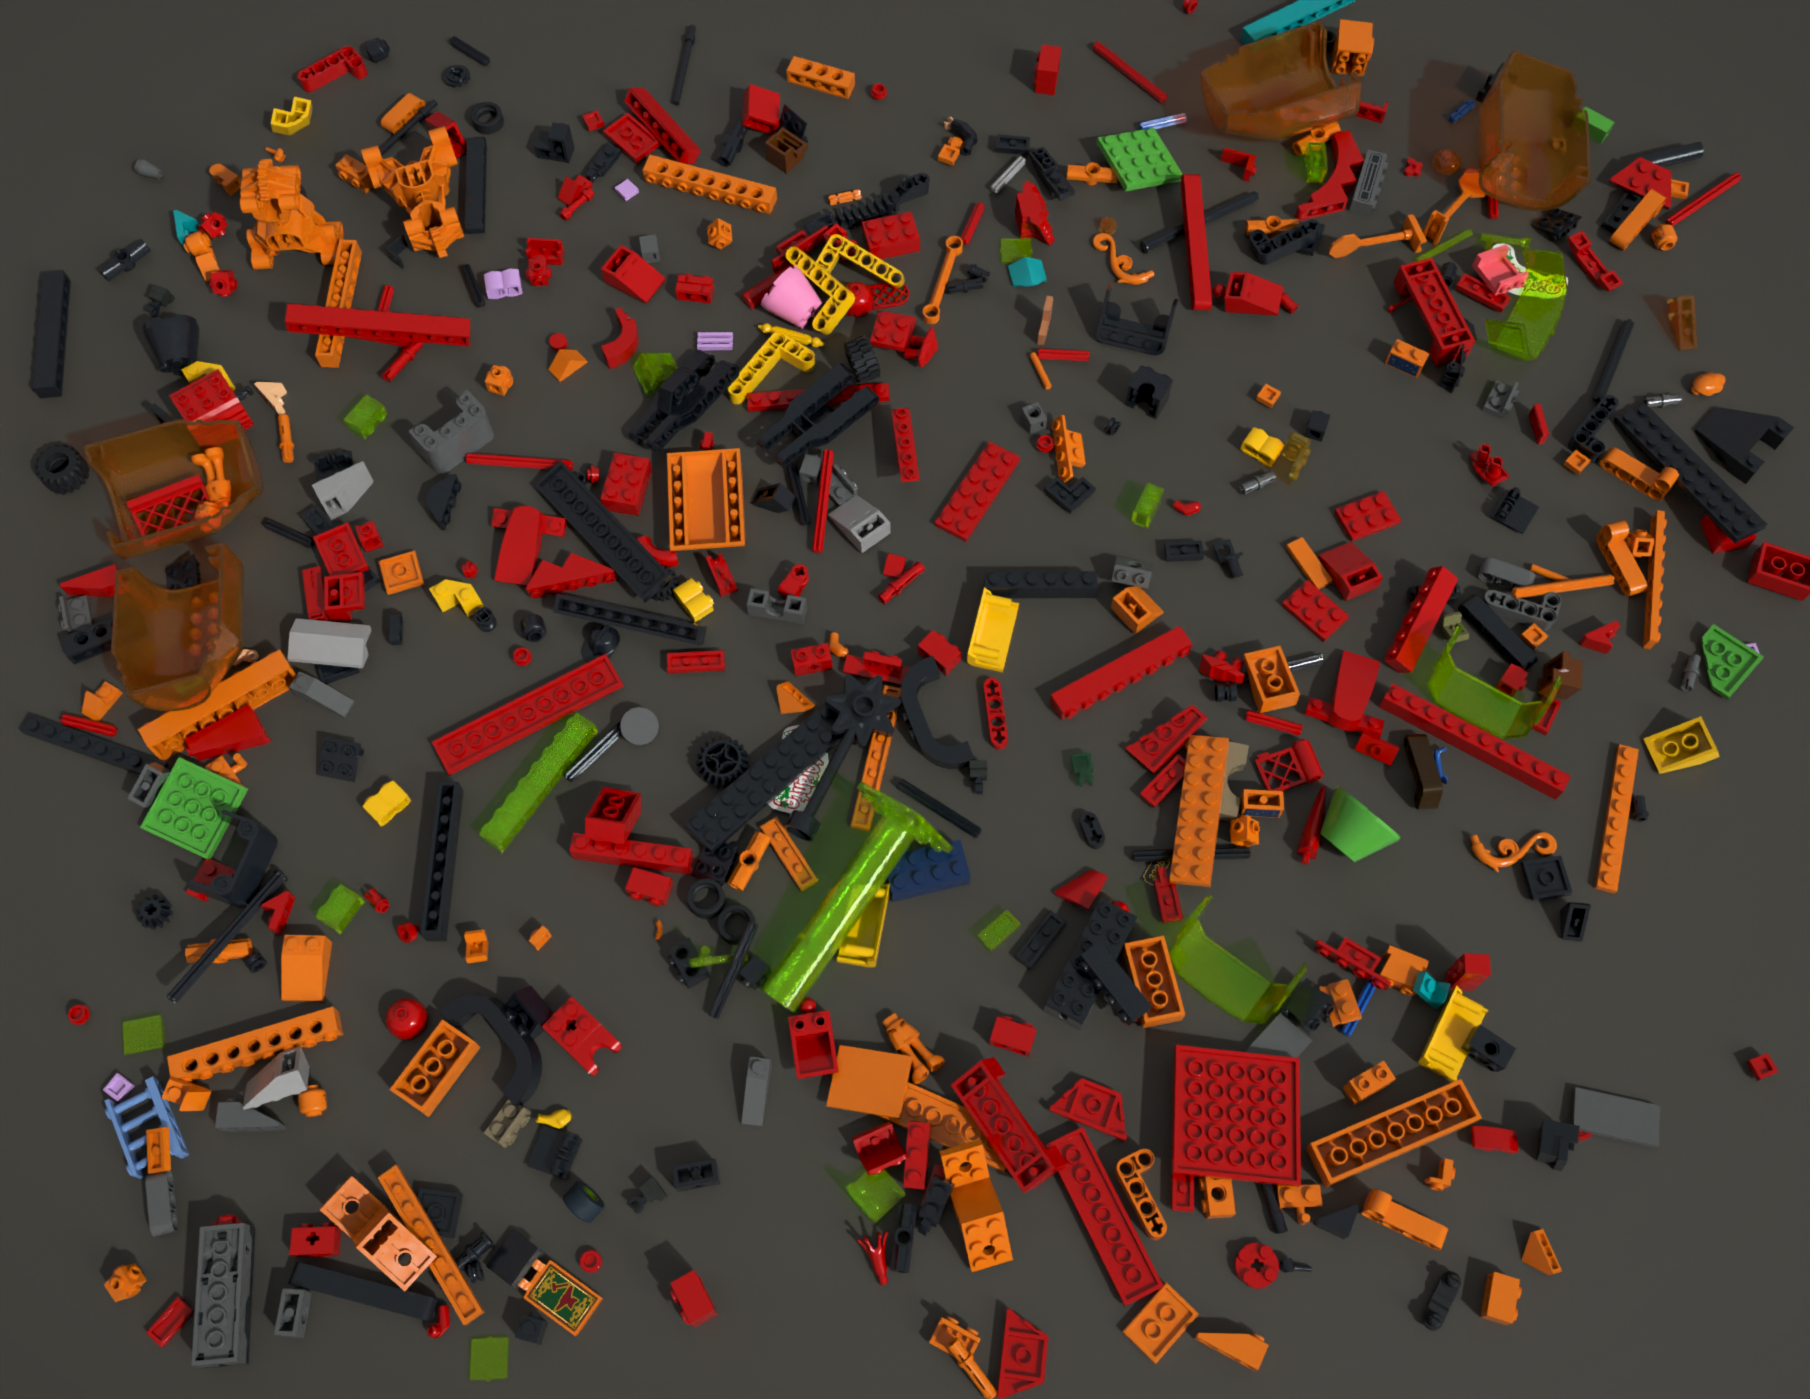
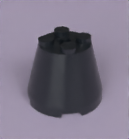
M174 314V318L161 319L158 316L144 323L142 326L143 336L161 372L175 373L177 376H182L184 373L181 369L197 362L200 330L195 318L188 315Z

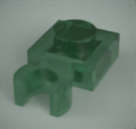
M1090 752L1071 754L1070 759L1074 775L1080 774L1078 779L1079 787L1083 786L1082 780L1087 779L1090 786H1092L1093 776L1089 773H1093L1094 768Z

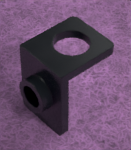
M403 235L392 241L385 248L389 259L401 269L404 268V265L398 254L408 247Z

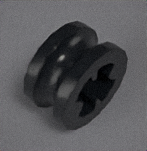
M1114 417L1111 418L1106 424L1104 431H1109V434L1113 436L1120 428L1121 422H1116Z
M261 953L252 955L245 962L246 967L249 968L251 973H256L266 966L267 961L262 959Z
M477 1261L475 1265L468 1264V1273L472 1284L476 1283L477 1280L483 1281L484 1272L480 1261Z

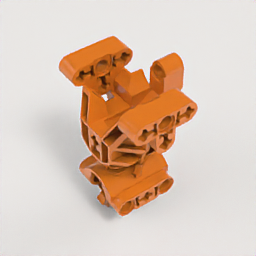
M445 126L428 131L433 145L423 149L419 162L415 160L410 161L406 166H403L393 157L383 159L378 145L361 149L374 188L383 186L384 190L396 201L398 206L406 208V211L411 216V219L403 221L414 251L430 250L438 252L439 258L448 256L446 249L455 240L465 237L455 208L450 207L446 209V199L444 198L450 191V167L458 165Z
M261 159L257 168H243L240 207L243 213H252L253 217L257 219L254 228L247 229V241L252 249L251 263L254 270L272 269L274 256H278L282 250L320 253L323 265H334L339 239L343 240L344 235L342 222H326L323 216L314 210V204L300 194L301 172L298 165L278 167L273 166L272 159Z

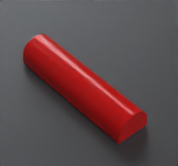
M790 263L741 294V299L753 310L761 304L766 293L770 294L769 291L777 278L789 267L793 269L794 265Z

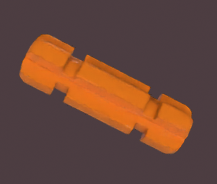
M856 189L853 192L838 193L837 196L835 194L829 195L828 200L830 205H836L837 202L839 204L853 201L852 199L859 200L861 199V191Z

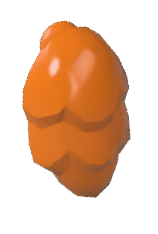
M1711 371L1701 374L1694 379L1691 392L1694 395L1701 393L1706 396L1719 393L1723 389L1726 378L1720 373H1713Z

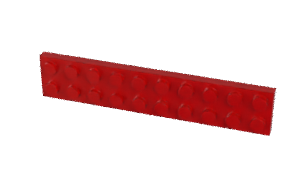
M604 654L432 741L450 776L624 686L609 658Z

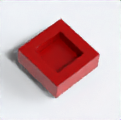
M598 110L582 115L589 132L605 126Z
M705 431L704 438L700 440V449L703 451L712 450L714 445L713 433Z
M1768 1053L1746 1062L1757 1081L1779 1072Z

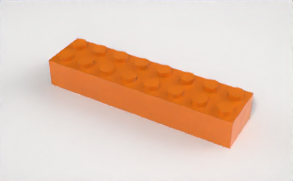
M279 649L276 652H271L262 660L252 663L246 669L234 673L230 678L216 683L214 687L207 691L200 692L196 697L181 703L175 709L163 713L159 718L145 723L138 731L147 747L160 760L165 761L188 746L185 741L186 737L248 704L254 710L290 690L289 686L297 674Z
M1459 1079L1312 1142L1306 1147V1150L1326 1188L1474 1124L1482 1119L1462 1079Z

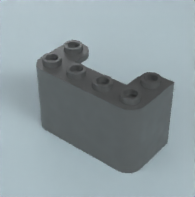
M468 390L464 391L456 399V403L462 410V413L433 432L427 425L418 424L408 431L418 454L438 474L447 473L464 461L467 453H475L494 438V431L485 408Z

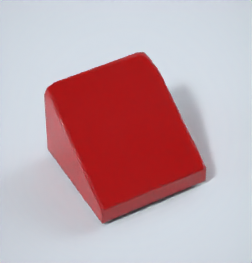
M888 553L883 575L898 579L903 574L906 558Z

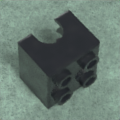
M1141 365L1129 383L1125 405L1134 409L1137 403L1146 402L1151 408L1148 416L1157 419L1169 399L1173 380L1166 374L1157 373L1151 367Z

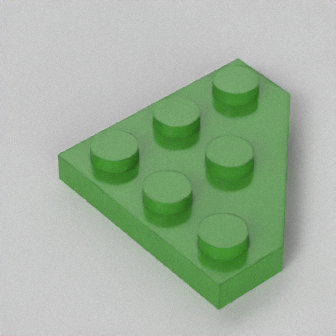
M1715 624L1709 628L1700 640L1710 688L1727 700L1764 657Z

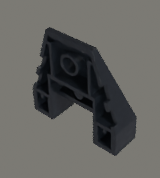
M1715 407L1695 429V432L1708 448L1711 447L1716 452L1718 460H1722L1727 465L1729 473L1747 484L1765 462L1750 452V450L1759 440L1776 450L1794 427L1780 417Z

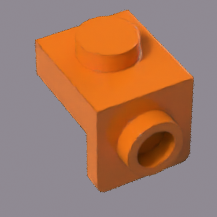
M485 930L464 932L467 964L488 961L489 942Z
M1446 1158L1439 1162L1438 1177H1428L1424 1180V1184L1429 1185L1430 1189L1436 1191H1443V1189L1451 1186V1180L1454 1179L1456 1172L1455 1167H1453L1454 1160Z

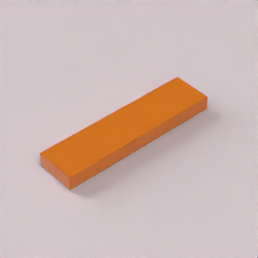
M777 816L760 826L763 834L771 838L770 844L801 892L818 882L817 877Z

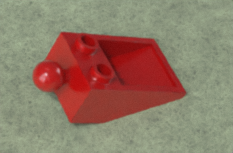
M1231 271L1227 288L1222 284H1218L1213 288V295L1216 298L1225 296V312L1278 316L1284 287L1251 273Z
M804 998L800 1002V1010L804 1013L803 1015L788 1017L797 1080L839 1073L830 1011L813 1013L816 1009V1003L811 998ZM824 1021V1024L818 1025L817 1022ZM804 1024L803 1028H796V1025Z

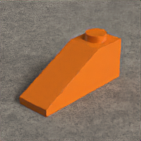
M1197 1333L1194 1337L1195 1340L1252 1371L1259 1369L1269 1346L1264 1343L1265 1339L1255 1333H1252V1335Z

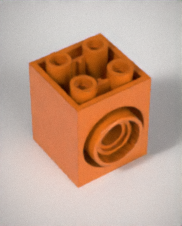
M1340 19L1333 45L1331 73L1364 76L1374 46V37H1372L1373 23Z

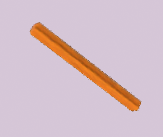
M1609 574L1515 587L1512 589V596L1517 599L1545 595L1549 592L1559 593L1609 586L1614 584L1615 578Z

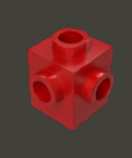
M207 212L201 218L202 222L197 226L202 233H206L210 240H212L216 236L221 237L226 232L224 228L228 224L220 213L213 212L210 214Z
M546 258L529 259V269H526L527 280L530 279L532 286L549 285L552 271L551 267H548Z
M215 270L210 273V288L213 289V294L227 297L236 291L238 283L234 277V270Z

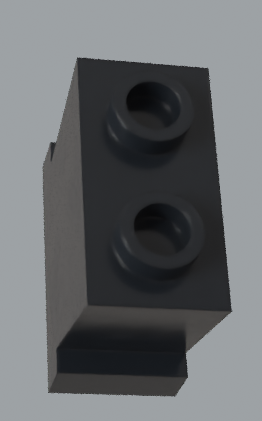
M1306 978L1281 1005L1280 1009L1284 1016L1289 1020L1293 1018L1309 1035L1312 1031L1319 1028L1321 1020L1325 1016H1329L1333 1012L1335 1003L1332 996L1315 988L1314 983Z

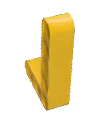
M834 234L829 238L816 261L831 274L840 256L894 288L902 287L905 282L901 271L838 234ZM841 240L840 247H833V242ZM850 249H856L854 256H848ZM827 255H832L833 259L831 262H824V258ZM864 258H871V263L863 265L862 261ZM880 266L886 267V271L883 274H878L877 269ZM894 275L901 276V280L898 283L892 282Z
M790 247L786 252V259L794 266H797L804 275L830 296L812 322L815 330L828 335L852 306L855 296L805 252L797 247Z
M776 332L772 334L740 371L738 378L728 387L730 401L733 404L743 403L747 398V393H752L780 359L785 360L804 372L813 371L815 368L814 352L783 333Z

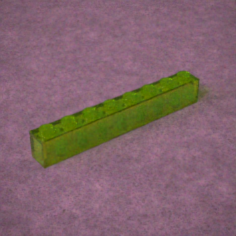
M577 712L567 720L564 729L558 732L552 744L543 750L541 758L534 762L530 767L529 773L520 779L518 787L514 792L508 794L502 807L496 809L490 822L482 827L479 835L485 843L501 853L504 852L598 731L594 723Z

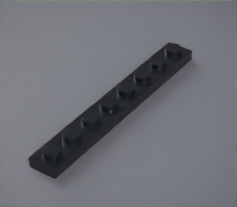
M29 714L20 729L23 734L139 775L148 763L156 762L166 768L169 765L165 761Z

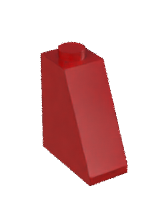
M439 111L425 119L430 130L445 126L456 159L467 153V144L454 120Z

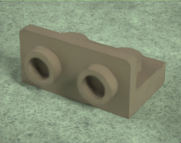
M508 1099L484 1134L506 1148L508 1145L513 1144L517 1138L516 1133L528 1123L531 1112L521 1105L513 1106Z

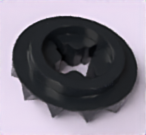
M453 65L444 72V79L449 86L453 85L455 88L457 85H460L462 87V84H467V81L470 79V72L463 65Z

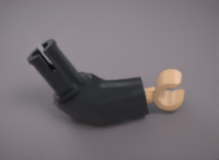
M948 117L947 122L944 121V129L952 130L960 135L964 141L961 153L967 156V153L970 155L973 145H976L978 141L976 132L966 122L957 119L953 120L952 117Z

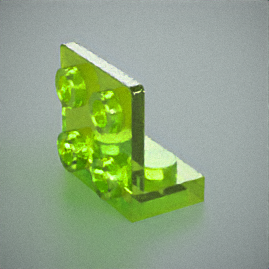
M641 353L633 366L646 394H653L658 383L665 382L678 368L671 353Z
M884 1169L876 1175H868L866 1172L854 1184L851 1182L845 1187L847 1194L874 1224L905 1196V1192Z

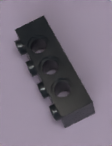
M132 609L115 617L107 618L95 625H89L80 631L69 633L67 636L62 637L61 641L66 657L75 665L145 637L148 634L142 617L135 609Z

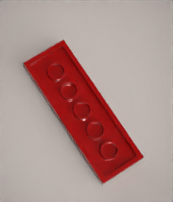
M989 441L936 519L935 526L967 542L1020 462L1021 457Z

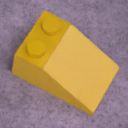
M1701 716L1644 738L1659 774L1700 765L1720 757Z

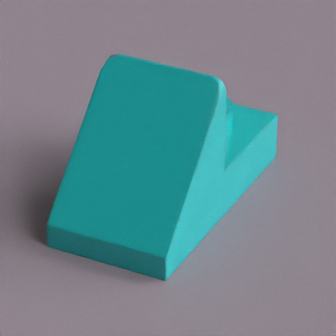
M174 210L177 238L184 248L185 237L190 235L191 232L200 231L197 228L199 224L193 217Z
M1419 971L1413 991L1433 1009H1438L1445 1002L1450 983L1436 982L1427 972Z

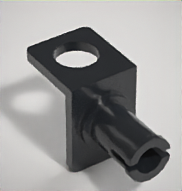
M1230 539L1215 543L1213 548L1219 564L1225 563L1228 565L1232 579L1242 576L1243 573L1238 559L1243 555V552L1235 554ZM1222 545L1229 548L1228 555L1220 553L1219 549Z

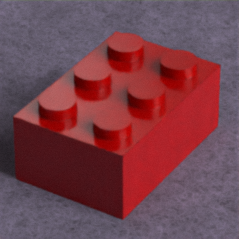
M912 212L862 222V236L867 252L879 259L920 251V236Z
M614 453L600 498L601 503L609 511L639 516L652 473L650 459Z
M1763 542L1754 552L1747 583L1803 601L1810 594V556Z
M603 787L585 817V838L593 839L594 841L612 842L613 844H625L641 814V793Z

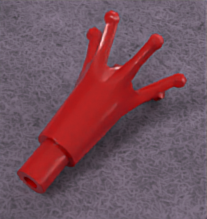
M887 1231L884 1232L882 1246L881 1232L877 1233V1247L873 1248L867 1236H864L863 1239L867 1243L868 1248L861 1239H857V1243H860L867 1252L875 1275H878L880 1285L888 1284L885 1257L886 1238L889 1234Z

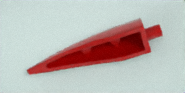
M1322 786L1311 808L1296 854L1302 855L1301 863L1305 865L1309 864L1310 858L1315 859L1317 856L1321 838L1320 832L1324 820L1326 786Z

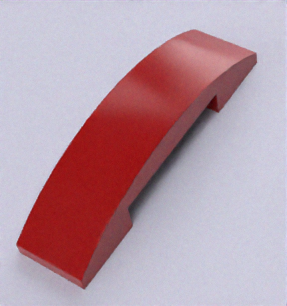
M1583 231L1567 239L1578 264L1595 284L1608 292L1623 284L1615 271L1609 272L1590 248L1592 242Z

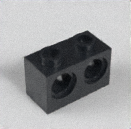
M690 937L668 949L670 956L667 958L673 968L677 966L680 972L677 976L682 985L686 983L690 989L711 977ZM681 952L688 953L684 959L677 958ZM690 969L697 970L694 976H688L687 972Z

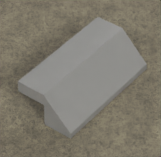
M296 618L289 633L287 659L291 662L363 668L369 655L366 643L371 633L370 625Z

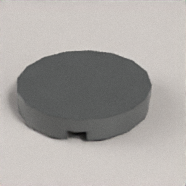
M632 708L621 719L620 732L628 743L636 746L647 745L658 734V719L647 708Z

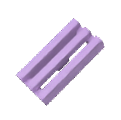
M698 332L697 349L703 351L733 350V332Z

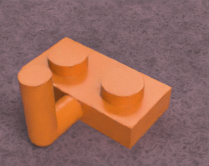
M239 753L233 755V759L237 764L230 767L222 755L205 766L208 771L244 787L236 773L247 766V762Z
M1301 1185L1299 1187L1276 1186L1279 1208H1296L1299 1225H1305L1310 1221V1215L1305 1213V1208L1323 1207L1320 1185Z

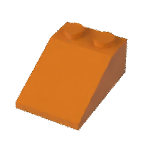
M1281 646L1244 654L1253 698L1259 713L1297 704L1300 692Z
M284 936L281 954L282 1001H324L332 942L326 936Z

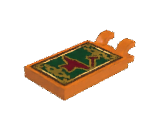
M536 1259L532 1267L538 1272L529 1282L523 1277L518 1284L519 1287L526 1291L523 1298L577 1337L603 1298L553 1261L549 1260L547 1265Z

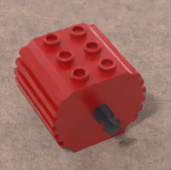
M219 369L169 395L204 451L217 447L254 426L240 401L246 399L247 394L250 396L254 394L252 388L246 386V390L240 389L234 393Z

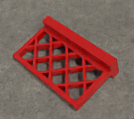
M198 474L126 503L144 543L147 545L198 525L194 521V516L188 523L181 521L184 513L195 515V512L186 510L189 502L203 504L205 500L207 502L211 501L203 480ZM202 489L204 495L201 501L193 499L194 492ZM180 497L187 499L183 508L174 505L176 499ZM162 504L168 506L165 515L156 512L158 506ZM172 508L181 511L178 519L168 517ZM144 511L150 513L146 522L139 520L137 514ZM154 515L163 518L159 527L150 524ZM166 520L176 522L172 529L167 530L163 528ZM148 526L157 529L156 534L149 538L145 534Z

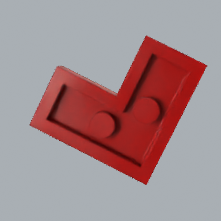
M206 859L193 881L210 887L215 877L227 875L233 878L236 870L214 860ZM189 889L186 891L189 896L205 903L209 898Z

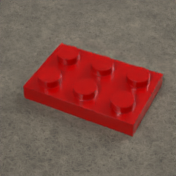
M626 113L603 130L604 136L635 163H638L661 146V142L653 133L629 113Z
M1385 491L1339 507L1334 511L1351 542L1401 522V518Z
M348 522L313 537L330 576L369 570Z
M1309 580L1303 583L1281 605L1322 642L1327 640L1350 617Z

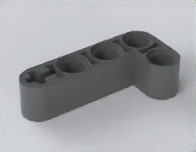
M1496 590L1487 591L1482 598L1500 618L1528 627L1535 623L1542 631L1549 630L1554 624L1561 605V597L1555 592L1547 593L1540 604L1521 598L1516 599L1512 595Z

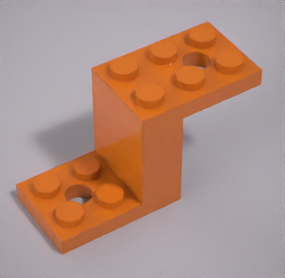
M981 1139L939 1151L945 1179L955 1184L950 1201L963 1235L971 1272L1013 1260L1004 1213L989 1177ZM969 1162L967 1166L960 1167L962 1163ZM992 1245L991 1248L986 1250L984 1249V1247Z
M352 1175L319 1208L322 1213L352 1239L355 1247L404 1291L437 1257L402 1224L400 1219ZM349 1201H356L358 1203L357 1210L352 1213L347 1212L345 1205ZM402 1253H409L411 1259L407 1264L402 1265L398 1263V1257Z

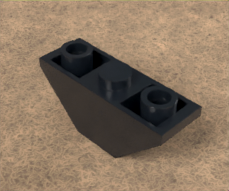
M452 474L430 486L425 500L429 512L441 530L444 531L447 524L451 521V511L456 506L457 493L461 491L462 485L456 474Z

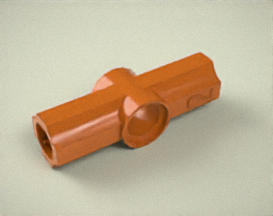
M1330 121L1322 127L1312 128L1308 135L1293 143L1294 153L1297 156H1302L1312 149H1320L1324 142L1333 138L1334 133L1341 131L1339 124L1336 121Z
M1094 162L1088 163L1086 166L1067 165L1066 180L1084 181L1087 185H1095L1098 182L1117 183V177L1112 168L1100 167Z
M1269 216L1266 220H1246L1245 232L1247 236H1250L1252 231L1262 230L1270 239L1298 226L1299 219H1280L1277 216Z
M755 832L746 850L741 853L740 861L728 880V885L738 891H744L752 874L758 869L759 862L770 844L771 838L761 832ZM753 858L754 862L752 864H745L746 859Z
M249 938L232 940L212 963H226L229 959L251 957L253 953L251 940ZM216 939L210 940V943L187 945L185 949L187 963H196Z

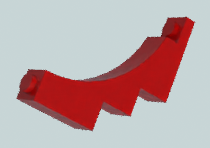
M1350 130L1333 134L1330 146L1335 160L1334 173L1324 186L1310 195L1308 203L1298 205L1295 218L1299 219V221L1345 210L1348 201L1345 193L1353 191L1356 182L1353 173L1361 172L1364 159Z

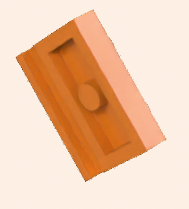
M1348 979L1328 984L1325 987H1319L1320 991L1333 997L1335 1008L1329 1015L1333 1027L1338 1024L1362 1019Z

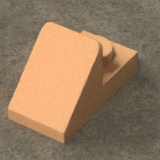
M256 382L254 385L260 395L278 415L284 414L285 410L282 407L284 402L281 397L287 391L283 384Z

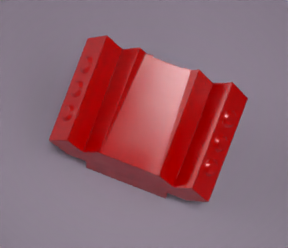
M1026 181L1022 186L1023 192L1016 195L1015 218L1020 239L1037 238L1050 246L1055 238L1051 233L1053 229L1048 222L1047 216L1049 213L1045 208L1046 203L1036 185Z

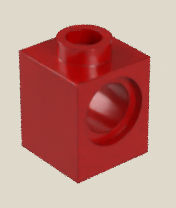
M374 521L356 526L359 540L366 552L384 546Z

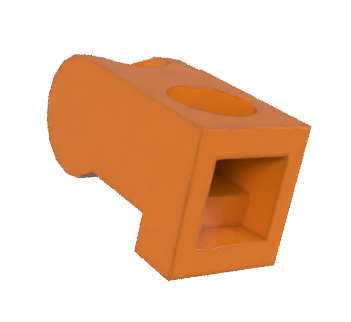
M214 164L210 167L209 171L213 180L217 184H222L228 195L232 196L241 188V180L238 175L225 166Z

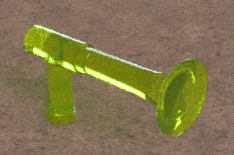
M1482 233L1480 241H1486L1485 251L1493 249V243H1505L1522 246L1528 252L1531 235L1527 238L1518 239Z
M703 946L699 957L690 958L689 964L693 968L731 962L734 953L710 957L707 956L710 953L709 947ZM747 954L742 963L743 967L748 963Z

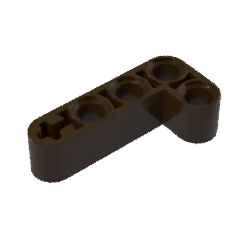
M1426 734L1405 735L1404 748L1416 784L1414 794L1415 808L1417 810L1437 809L1442 797L1443 785Z

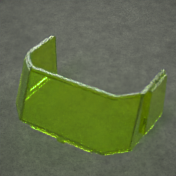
M1533 248L1523 249L1525 269L1529 274L1524 284L1523 292L1508 321L1485 320L1489 345L1526 362L1537 359L1539 354L1543 352L1550 336H1554L1556 332L1554 329L1562 315L1567 292L1563 255L1558 251Z
M1464 625L1457 626L1433 667L1434 672L1427 683L1435 703L1443 706L1444 709L1459 716L1468 723L1502 739L1526 737L1533 725L1539 723L1553 702L1562 683L1560 680L1561 676L1558 675L1542 701L1522 703L1455 667L1449 652Z
M1212 895L1206 896L1189 916L1175 938L1177 942L1169 953L1177 974L1184 978V981L1205 995L1207 1001L1210 1003L1213 1001L1234 1018L1236 1016L1242 1022L1264 1024L1273 1011L1276 1013L1293 991L1308 970L1305 968L1307 964L1304 963L1289 985L1273 984L1267 981L1205 935L1199 918L1213 898Z

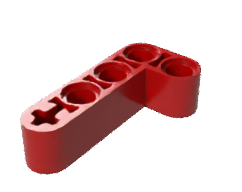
M346 46L301 70L297 77L305 92H313L347 72H350L356 79L365 78L368 72L362 57L351 46Z

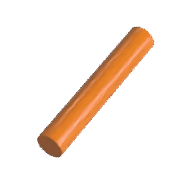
M1035 352L1031 353L1030 358L1045 389H1050L1052 385Z
M1532 564L1530 571L1557 582L1573 580L1535 564Z

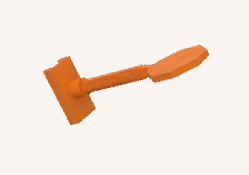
M1464 173L1458 180L1462 194L1443 214L1436 210L1433 211L1423 234L1425 237L1427 236L1434 240V246L1439 243L1452 214L1468 197H1484L1491 188L1486 177L1479 173Z
M1411 214L1407 215L1402 225V232L1362 240L1355 234L1344 235L1331 244L1328 252L1334 258H1340L1349 255L1358 247L1397 240H1409L1414 252L1417 253L1422 251L1420 245L1426 243L1427 240L1415 215Z

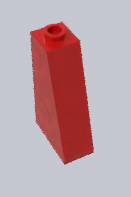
M248 704L186 737L185 741L188 746L185 749L191 757L195 756L198 761L267 744L271 740L257 714Z

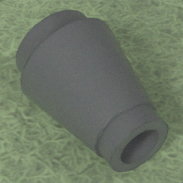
M138 159L135 164V171L139 175L160 179L163 175V170L146 159Z

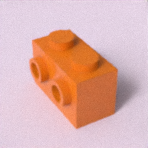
M346 154L335 165L339 177L365 193L373 187L367 166Z

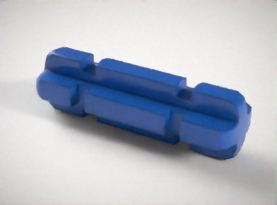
M1469 99L1455 112L1450 114L1449 121L1456 123L1475 107V101Z

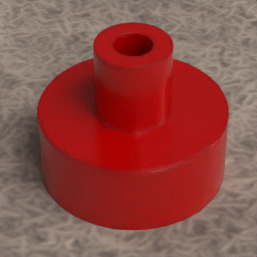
M407 921L397 927V934L402 942L410 943L417 938V932L419 931L417 924L413 925Z

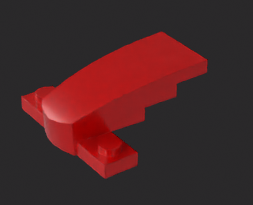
M519 506L514 508L513 511L494 508L491 526L506 529L494 581L527 586L534 575L535 569H537L538 555L541 552L542 534L565 537L566 518L546 516L531 506Z
M1344 650L1336 674L1335 686L1332 690L1331 703L1309 697L1304 715L1326 721L1341 730L1357 731L1360 733L1364 731L1380 738L1384 720L1363 714L1375 685L1380 661Z

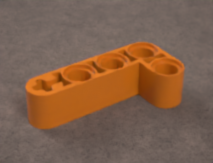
M1651 189L1614 232L1609 242L1624 251L1650 219H1654L1663 208L1666 197Z
M1614 447L1609 448L1599 462L1602 469L1657 501L1664 498L1679 477L1677 470L1672 467H1665L1661 473H1658Z
M1620 520L1604 525L1597 534L1596 541L1623 594L1629 597L1646 592L1648 586L1625 542V538L1629 534L1628 524L1626 521Z
M1140 1149L1118 1161L1114 1173L1147 1237L1151 1240H1159L1165 1235L1167 1225L1140 1175L1151 1168L1155 1158L1150 1150ZM1141 1155L1146 1156L1149 1164L1142 1165L1138 1157ZM1127 1165L1130 1168V1174L1125 1175L1121 1173L1120 1166ZM1130 1185H1138L1141 1190L1140 1194H1133L1130 1191ZM1140 1205H1149L1151 1213H1142ZM1154 1215L1155 1218L1147 1223L1146 1220H1149ZM1153 1226L1161 1228L1159 1232H1152L1151 1230Z
M1373 1189L1368 1193L1361 1212L1364 1217L1429 1248L1441 1251L1448 1228L1392 1202V1196L1381 1190Z

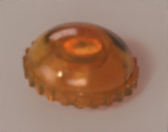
M1442 149L1433 156L1432 165L1435 170L1442 174H1453L1461 166L1460 156L1451 149Z

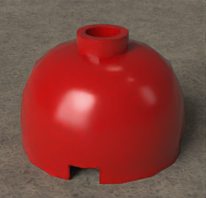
M861 282L848 283L845 287L854 294L855 301L846 312V315H856V317L867 315L872 310L874 303L870 288Z
M401 998L393 1002L388 1008L385 1015V1023L389 1032L397 1039L413 1040L421 1036L426 1030L429 1014L425 1006L418 1000Z

